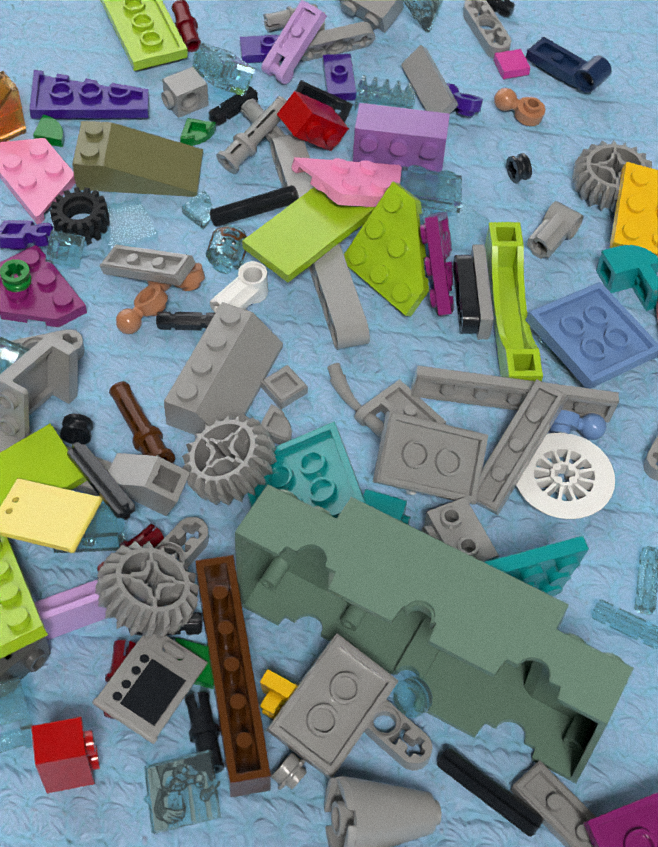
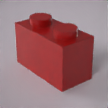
M296 91L292 93L277 113L294 137L332 151L339 144L342 137L349 130L348 126L331 106Z
M81 717L31 726L35 766L47 794L95 784L93 770L100 769L98 748L95 745L93 730L85 731Z

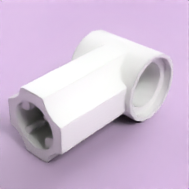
M256 261L243 264L239 268L238 277L210 300V308L216 313L221 303L225 302L246 309L252 303H260L265 300L268 295L266 267Z

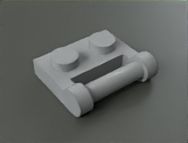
M400 379L359 408L354 416L360 425L368 426L380 439L384 425L376 416L380 411L385 415L386 412L392 411L446 425V421L420 397L411 396V389Z

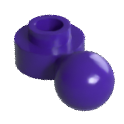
M446 83L458 103L456 107L457 113L465 116H474V112L481 111L483 103L481 97L460 93L456 85Z

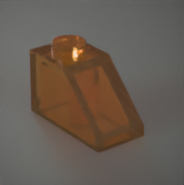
M1 71L0 142H7L27 133L18 87L4 71Z

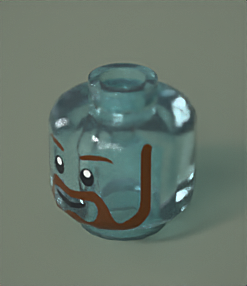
M226 224L215 229L211 234L205 255L217 272L228 274L231 271H238L245 264L248 252L242 248V240L247 236L242 228Z

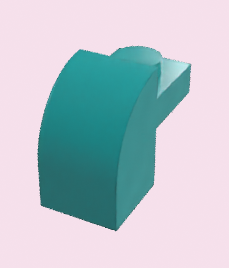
M622 245L602 250L596 272L610 293L632 288L645 311L656 309L658 302V257L651 251L635 245Z

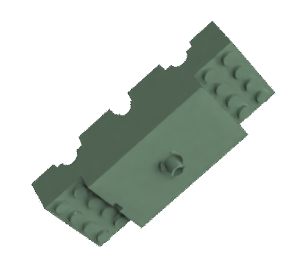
M267 485L235 531L237 581L243 608L277 626L285 618L294 623L302 617L310 616L316 618L322 625V638L330 641L336 633L389 674L397 675L403 670L414 672L418 677L417 686L421 689L415 707L475 738L485 724L496 729L504 722L516 723L524 731V744L534 749L532 761L536 763L541 761L549 770L575 784L577 783L611 718L634 668L625 664L615 654L603 653L587 645L582 638L575 634H565L559 631L569 604L353 497L349 499L336 519L327 510L318 506L312 507L298 500L290 491L278 490Z

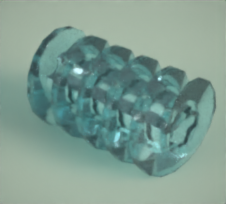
M363 75L357 88L355 111L359 103L415 109L417 91L413 92L412 83H408L405 90H402L400 81H397L395 86L390 88L389 79H385L381 87L378 84L377 77H374L369 85L367 84L366 75Z

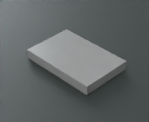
M392 411L386 412L373 482L453 501L466 497L469 504H476L488 435Z
M336 633L267 727L266 731L302 759L304 758L306 762L328 779H331L390 695L398 680Z

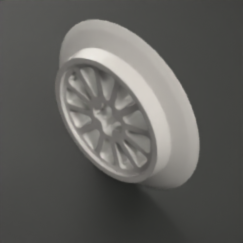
M550 433L545 436L516 485L525 500L537 510L556 518L578 519L598 512L609 502L615 488V474L612 464L605 453L589 440L573 434ZM559 457H564L565 462L560 461ZM572 459L576 462L574 464H571L569 460ZM565 474V478L569 481L562 482V478L558 475ZM554 492L558 493L557 499L552 498L550 496ZM562 494L566 495L568 501L562 500Z

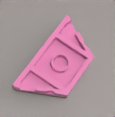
M45 138L0 142V179L35 223H42L45 220L44 213L51 206L52 202H56V197L58 195L63 196L64 191L68 189L70 191L76 184L74 172Z
M294 157L291 169L296 174L300 172L309 174L312 177L310 184L319 191L324 192L328 198L338 205L376 207L392 181L400 184L402 167L394 164L373 163L368 160L353 162L340 158L325 160Z

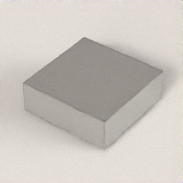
M288 365L261 381V388L280 409L285 408L308 393V386Z

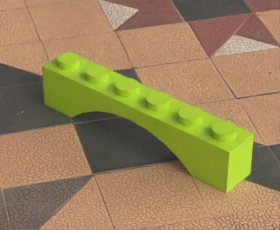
M489 222L484 247L486 250L500 377L529 381L539 380L542 382L543 372L539 348L535 344L530 325L526 321L528 314L525 297L524 244L520 222Z

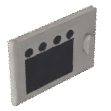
M154 633L147 640L142 636L98 697L94 698L92 704L154 744L164 726L206 667L207 662L168 636H164L161 640Z

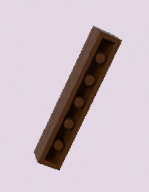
M229 555L196 560L197 584L199 586L198 591L230 798L270 791L271 774L234 557Z

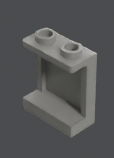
M49 333L0 374V429L6 435L13 436L20 441L29 436V416L52 395L68 404L77 397L78 347Z

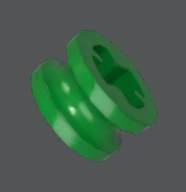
M13 259L5 262L0 268L2 284L8 291L20 292L30 286L32 278L26 262Z

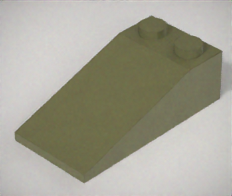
M81 121L72 163L76 188L79 187L80 190H84L86 187L90 188V191L197 197L203 149L112 122Z

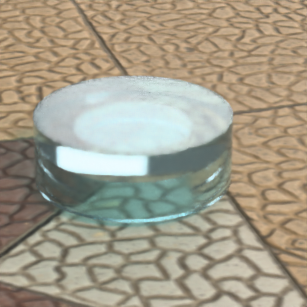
M411 676L398 682L393 691V699L397 709L408 718H417L428 712L432 706L431 690L427 683L419 677Z

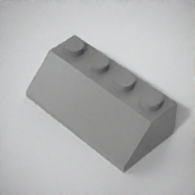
M222 302L164 400L166 425L191 434H201L205 430L204 423L210 426L213 425L216 416L223 420L226 419L229 413L236 416V418L241 413L246 416L261 388V381L269 374L283 348V343L253 312Z

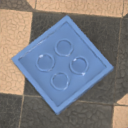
M601 282L529 312L526 318L527 323L585 388L591 389L658 357V343Z

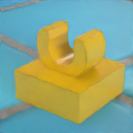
M267 669L260 680L262 692L266 694L260 705V708L263 709L262 713L274 719L297 685Z

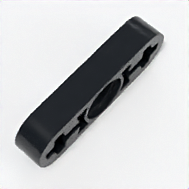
M454 255L453 278L460 333H478L479 309L472 255Z

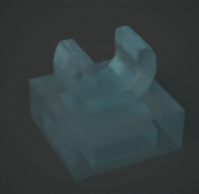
M51 230L45 261L79 268L85 236Z

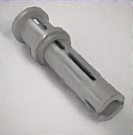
M278 96L244 133L236 134L233 137V142L224 151L217 153V160L227 171L236 174L241 163L248 156L252 157L256 153V146L281 121L277 113L287 100Z

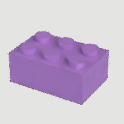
M359 103L354 133L353 162L368 160L373 163L400 165L402 167L401 178L441 183L450 114Z

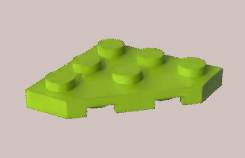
M392 181L344 253V257L350 269L405 316L411 317L429 292L428 278L425 277L424 259L426 257L425 244L422 242L419 214H422L421 201L399 183Z

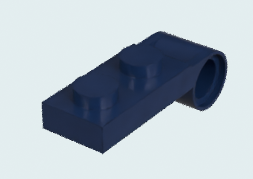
M542 37L526 53L527 60L586 93L595 90L612 73L611 65L604 57L597 55L587 62L546 37Z

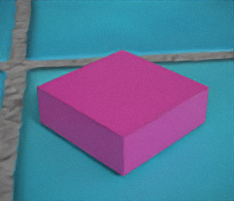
M521 49L494 54L493 61L502 79L529 75L530 65Z

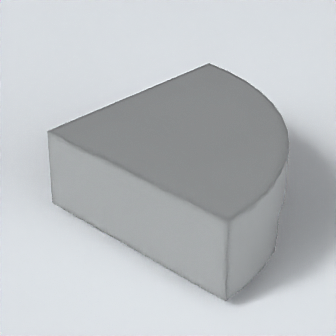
M271 404L261 425L266 427L271 434L270 437L273 442L280 445L292 439V429L288 419L284 416V412Z

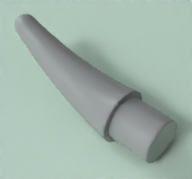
M340 363L328 366L327 369L331 377L330 382L345 403L357 412L362 406L354 397Z

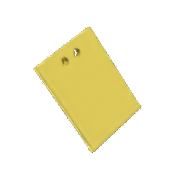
M17 478L0 507V536L74 553L103 500L100 496Z

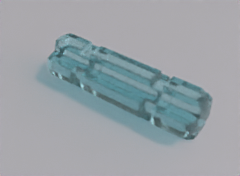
M644 546L639 557L640 568H638L637 598H635L634 609L637 613L651 615L654 613L657 604L658 548Z
M605 600L597 602L592 612L594 620L604 625L608 622L611 624L610 628L635 640L641 638L644 640L643 644L653 649L658 648V626L654 624L648 626L645 624L646 620L621 608L617 611L613 609V604Z

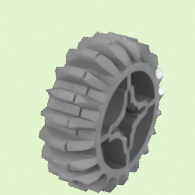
M614 140L611 144H606L604 141H601L598 146L591 144L588 149H583L575 161L572 175L575 191L581 194V200L589 199L590 206L596 204L600 206L601 211L604 208H609L614 213L622 167L626 162L652 168V161L646 160V153H638L637 147L628 148L626 142L623 145H617Z
M229 413L225 420L216 416L215 423L211 426L204 423L205 430L201 434L194 433L195 442L186 444L188 453L182 456L185 464L183 469L190 472L187 479L188 485L200 498H203L205 501L209 500L215 505L222 501V503L229 506L234 498L242 502L246 493L255 495L254 488L257 485H265L263 477L273 474L271 465L277 462L274 454L276 450L275 443L270 437L271 434L258 420H255L253 417L248 418L243 413L237 418Z
M136 541L129 545V547L121 545L115 553H111L106 558L98 572V582L95 591L99 595L98 606L107 608L105 619L115 618L117 620V629L122 626L128 627L130 629V637L138 631L142 632L145 640L151 637L153 633L161 640L167 633L174 635L181 627L187 624L192 616L191 613L196 609L199 586L194 584L196 574L187 572L188 562H179L177 560V552L172 555L166 553L164 545L158 549H154L150 541L143 547Z

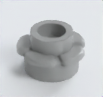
M291 752L272 774L271 777L279 784V790L283 789L285 785L292 790L307 773L302 767L306 761L304 758L300 760Z

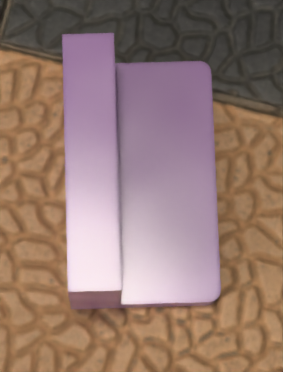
M97 580L35 602L48 633L45 636L46 640L105 619L107 608L98 606L99 595L95 593Z

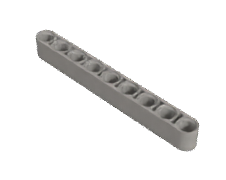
M293 134L270 138L271 154L281 186L283 188L294 185L300 198L314 187L310 184L312 177L306 172L296 174L291 169L294 157L310 158L304 140L294 137ZM339 243L308 267L336 350L369 344L370 342L367 320Z

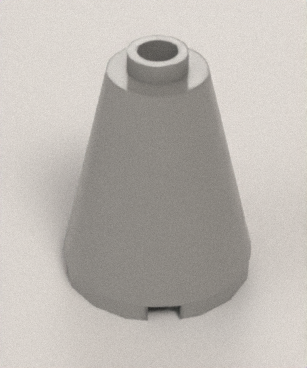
M347 776L331 778L326 788L324 812H331L332 826H325L329 847H394L433 834L436 825H439L441 822L440 804L437 800H434L429 792Z

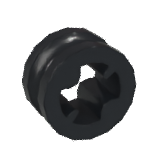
M520 153L517 157L510 156L507 158L506 168L511 181L517 183L521 179L527 180L531 178L532 166L525 153Z
M68 414L64 416L62 420L63 427L60 430L62 440L69 444L75 442L80 444L89 443L92 437L93 421L81 414Z

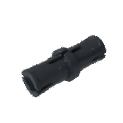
M197 692L200 708H198L194 693L185 698L191 723V729L188 732L191 743H195L197 757L211 753L212 765L215 774L223 771L225 766L217 739L220 736L218 724L213 721L210 696L208 692Z

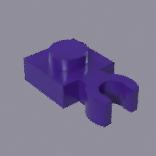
M4 220L0 225V248H9L11 250L26 249L29 243L39 247L48 246L49 240L47 236L53 237L55 235L51 223L34 225L33 220Z

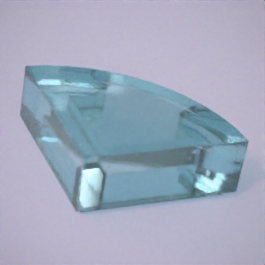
M203 190L182 205V214L201 229L206 228L211 221L210 210L212 209V203L207 192Z

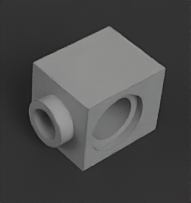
M194 67L162 79V101L167 109L171 108L178 118L209 106L207 83Z

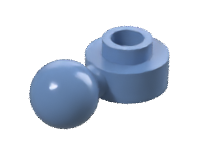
M561 410L550 428V433L570 434L571 431L578 430L584 438L597 440L604 435L606 422L602 416L596 413H589L580 417L575 412Z

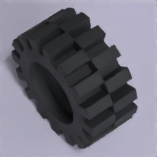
M79 187L74 188V193H70L68 189L64 191L65 197L58 195L56 202L51 204L50 214L58 238L60 240L65 239V242L70 245L75 240L76 246H81V242L85 240L87 245L92 244V238H95L96 241L100 240V233L105 235L108 231L107 227H110L105 198L103 195L99 196V192L96 190L91 193L90 188L86 187L83 192H80ZM77 214H90L83 219H70Z

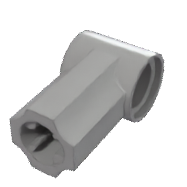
M558 201L553 202L547 210L541 225L528 238L527 246L531 249L534 256L540 259L543 257L550 258L566 238L570 240L575 236L584 216Z

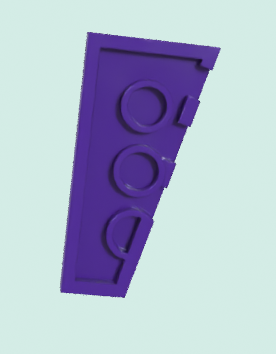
M34 70L29 107L31 119H41L44 114L52 118L75 119L149 118V89L117 83L103 86L93 79L86 78L84 82L70 80L69 75L57 73L56 77L45 76L44 71Z

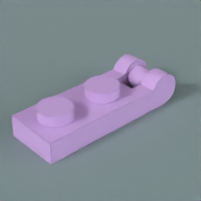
M301 0L263 61L262 71L270 76L275 75L277 81L282 84H288L293 78V70L327 15L318 8ZM284 57V61L279 65V61Z

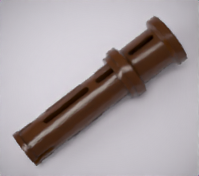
M121 381L114 384L110 388L109 394L134 435L132 441L134 448L141 452L142 455L159 456L174 463L175 454L171 449L166 448L162 441L163 434L161 430L151 425L133 394L129 383Z

